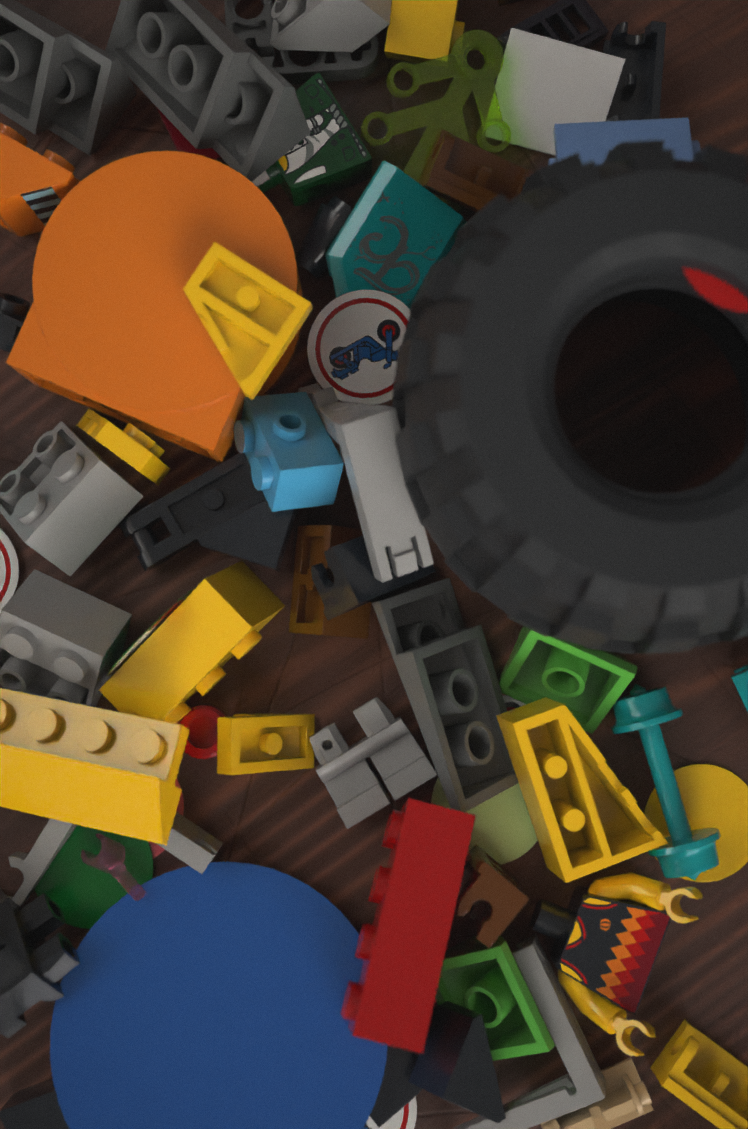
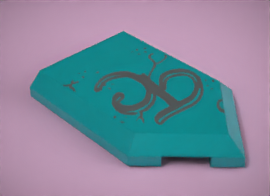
M382 161L325 254L336 298L351 291L376 290L394 296L408 308H411L430 267L447 256L455 243L457 231L467 221L462 215L398 167L387 161Z

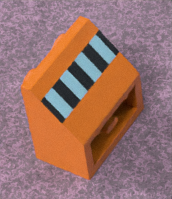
M0 123V226L18 237L41 232L61 200L81 181L73 175L75 168L66 159L50 150H46L43 156L26 147L28 141L20 133Z

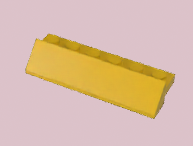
M0 688V807L167 846L182 789L174 785L190 730L180 724Z

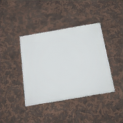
M511 28L482 136L556 156L553 132L555 124L606 121L625 59Z

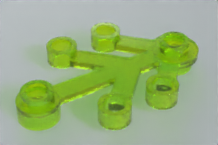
M472 30L464 33L456 40L450 55L415 65L407 62L396 64L388 73L386 82L390 93L398 98L411 96L418 89L419 85L453 78L442 99L389 114L379 111L370 113L361 124V135L364 141L372 146H381L387 143L394 135L427 126L403 170L404 173L418 182L439 130L444 129L470 143L462 108L473 90L482 125L477 133L479 146L490 153L504 150L510 143L511 130L509 125L502 119L493 81L501 72L504 61L503 50L499 41L489 32ZM470 50H478L483 54L485 63L482 69L475 70L468 65L467 54ZM404 70L411 74L413 84L409 90L403 91L396 87L394 75L397 71ZM372 119H380L386 124L387 133L384 138L374 139L369 135L367 127ZM489 126H496L502 131L503 139L500 145L492 146L487 142L485 133Z

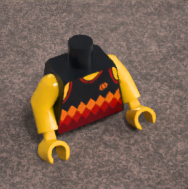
M633 872L595 879L589 887L576 886L568 908L541 898L534 909L530 929L556 939L550 958L558 969V982L579 1011L607 1033H616V1042L625 1054L644 1056L645 1054L641 1050L636 1049L630 1041L631 1031L638 1027L645 1035L655 1037V1030L648 1022L627 1020L626 1011L634 1015L637 1013L671 919L678 923H688L699 919L695 915L684 913L680 907L681 897L686 895L689 898L701 899L703 896L700 890L695 887H682L671 891L669 884Z

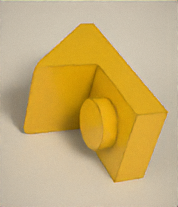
M235 714L233 717H218L217 774L239 775L314 768V751L309 738L314 734L315 714Z

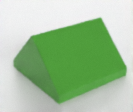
M523 626L498 682L503 694L525 704L545 697L565 704L584 731L593 734L636 675L638 666L611 651L585 649L582 645L551 636H543Z
M475 935L445 951L435 1000L438 1006L449 1001L482 1014L493 1061L552 1050L555 1044L507 942L501 935L490 948L478 940Z

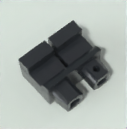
M46 894L40 895L23 908L10 898L0 903V1033L7 1038L27 1025L24 1012L40 1000L52 1002L64 996L59 979L80 964L75 947L60 932L49 940H45L46 936L66 922L61 907Z

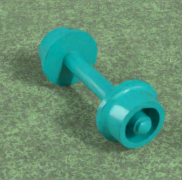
M635 683L630 691V695L619 698L613 705L615 724L610 728L612 734L639 731L670 836L665 837L668 844L648 851V854L657 858L664 877L679 878L687 876L696 880L701 872L719 865L716 840L721 835L717 828L691 830L659 725L681 717L684 714L682 708H677L673 705L666 686L646 690L645 687Z

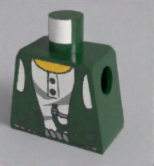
M320 73L312 76L295 91L311 133L251 182L263 193L280 184L294 206H301L372 177V157Z

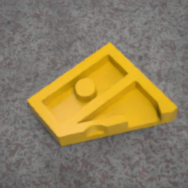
M215 241L183 288L191 305L245 396L253 400L312 311V303Z
M88 409L77 423L79 428L158 486L171 470L159 459L165 450L131 423H128L122 431L91 409Z

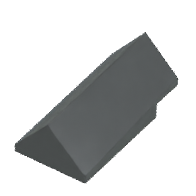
M0 0V112L33 134L49 129L89 156L96 153L137 94L120 60L15 0Z
M121 0L105 51L120 60L127 76L195 149L213 148L231 168L250 181H253L311 133L294 87L197 0Z
M450 577L371 602L450 808L467 812L518 784L496 715L507 712V708L481 624L465 628Z

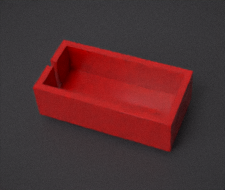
M408 798L400 811L393 809L392 813L389 814L381 847L391 849L387 867L379 865L378 869L376 868L368 898L369 902L377 903L373 925L362 924L355 951V958L364 960L359 983L348 981L341 1009L342 1018L350 1020L348 1029L352 1036L423 1054L476 815Z

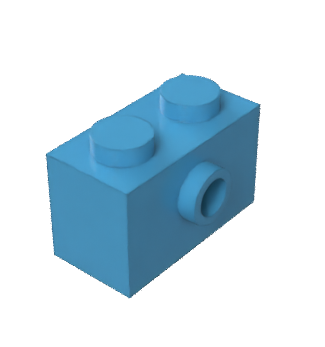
M307 392L255 396L253 400L245 397L241 420H237L234 425L235 444L240 453H245L251 466V477L254 487L257 490H262L271 511L334 504L344 462Z

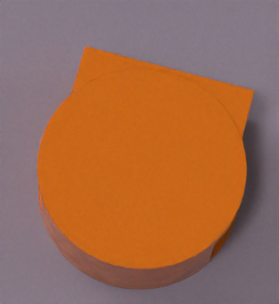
M152 151L121 158L99 168L73 187L61 200L42 232L33 266L32 285L34 301L6 363L36 386L126 424L131 423L140 430L221 464L230 458L235 446L234 425L237 420H241L244 400L247 396H245L183 288L215 241L303 297L293 245L281 216L271 201L248 178L233 168L202 155L179 151ZM302 326L256 396L267 395L286 372L299 343Z

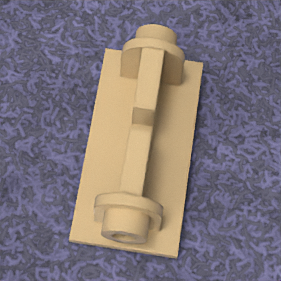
M630 1057L601 1070L606 1080L604 1099L541 1123L542 1129H612L653 1111L651 1098L638 1075L632 1058Z

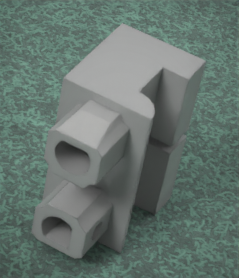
M377 696L353 710V714L367 735L358 742L348 746L335 722L309 738L314 754L320 763L317 766L316 772L329 791L347 829L390 804V797L368 762L367 757H370L394 800H397L437 775L436 770L402 718L399 716L395 719L391 711Z

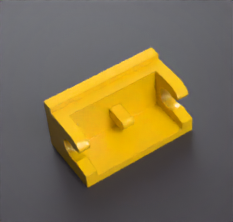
M684 1019L650 1069L665 1089L717 1128L748 1129V1066Z

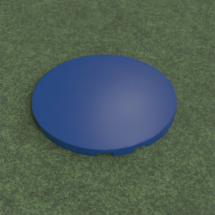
M210 862L203 874L190 866H186L155 877L126 894L103 914L79 944L76 952L80 964L63 976L60 985L64 996L55 1001L50 1031L52 1078L58 1103L69 1129H363L375 1105L383 1081L388 1045L352 1036L348 1029L350 1020L342 1018L343 1015H341L348 981L359 983L364 962L362 959L355 958L359 938L356 929L336 906L306 883L280 871L250 863Z

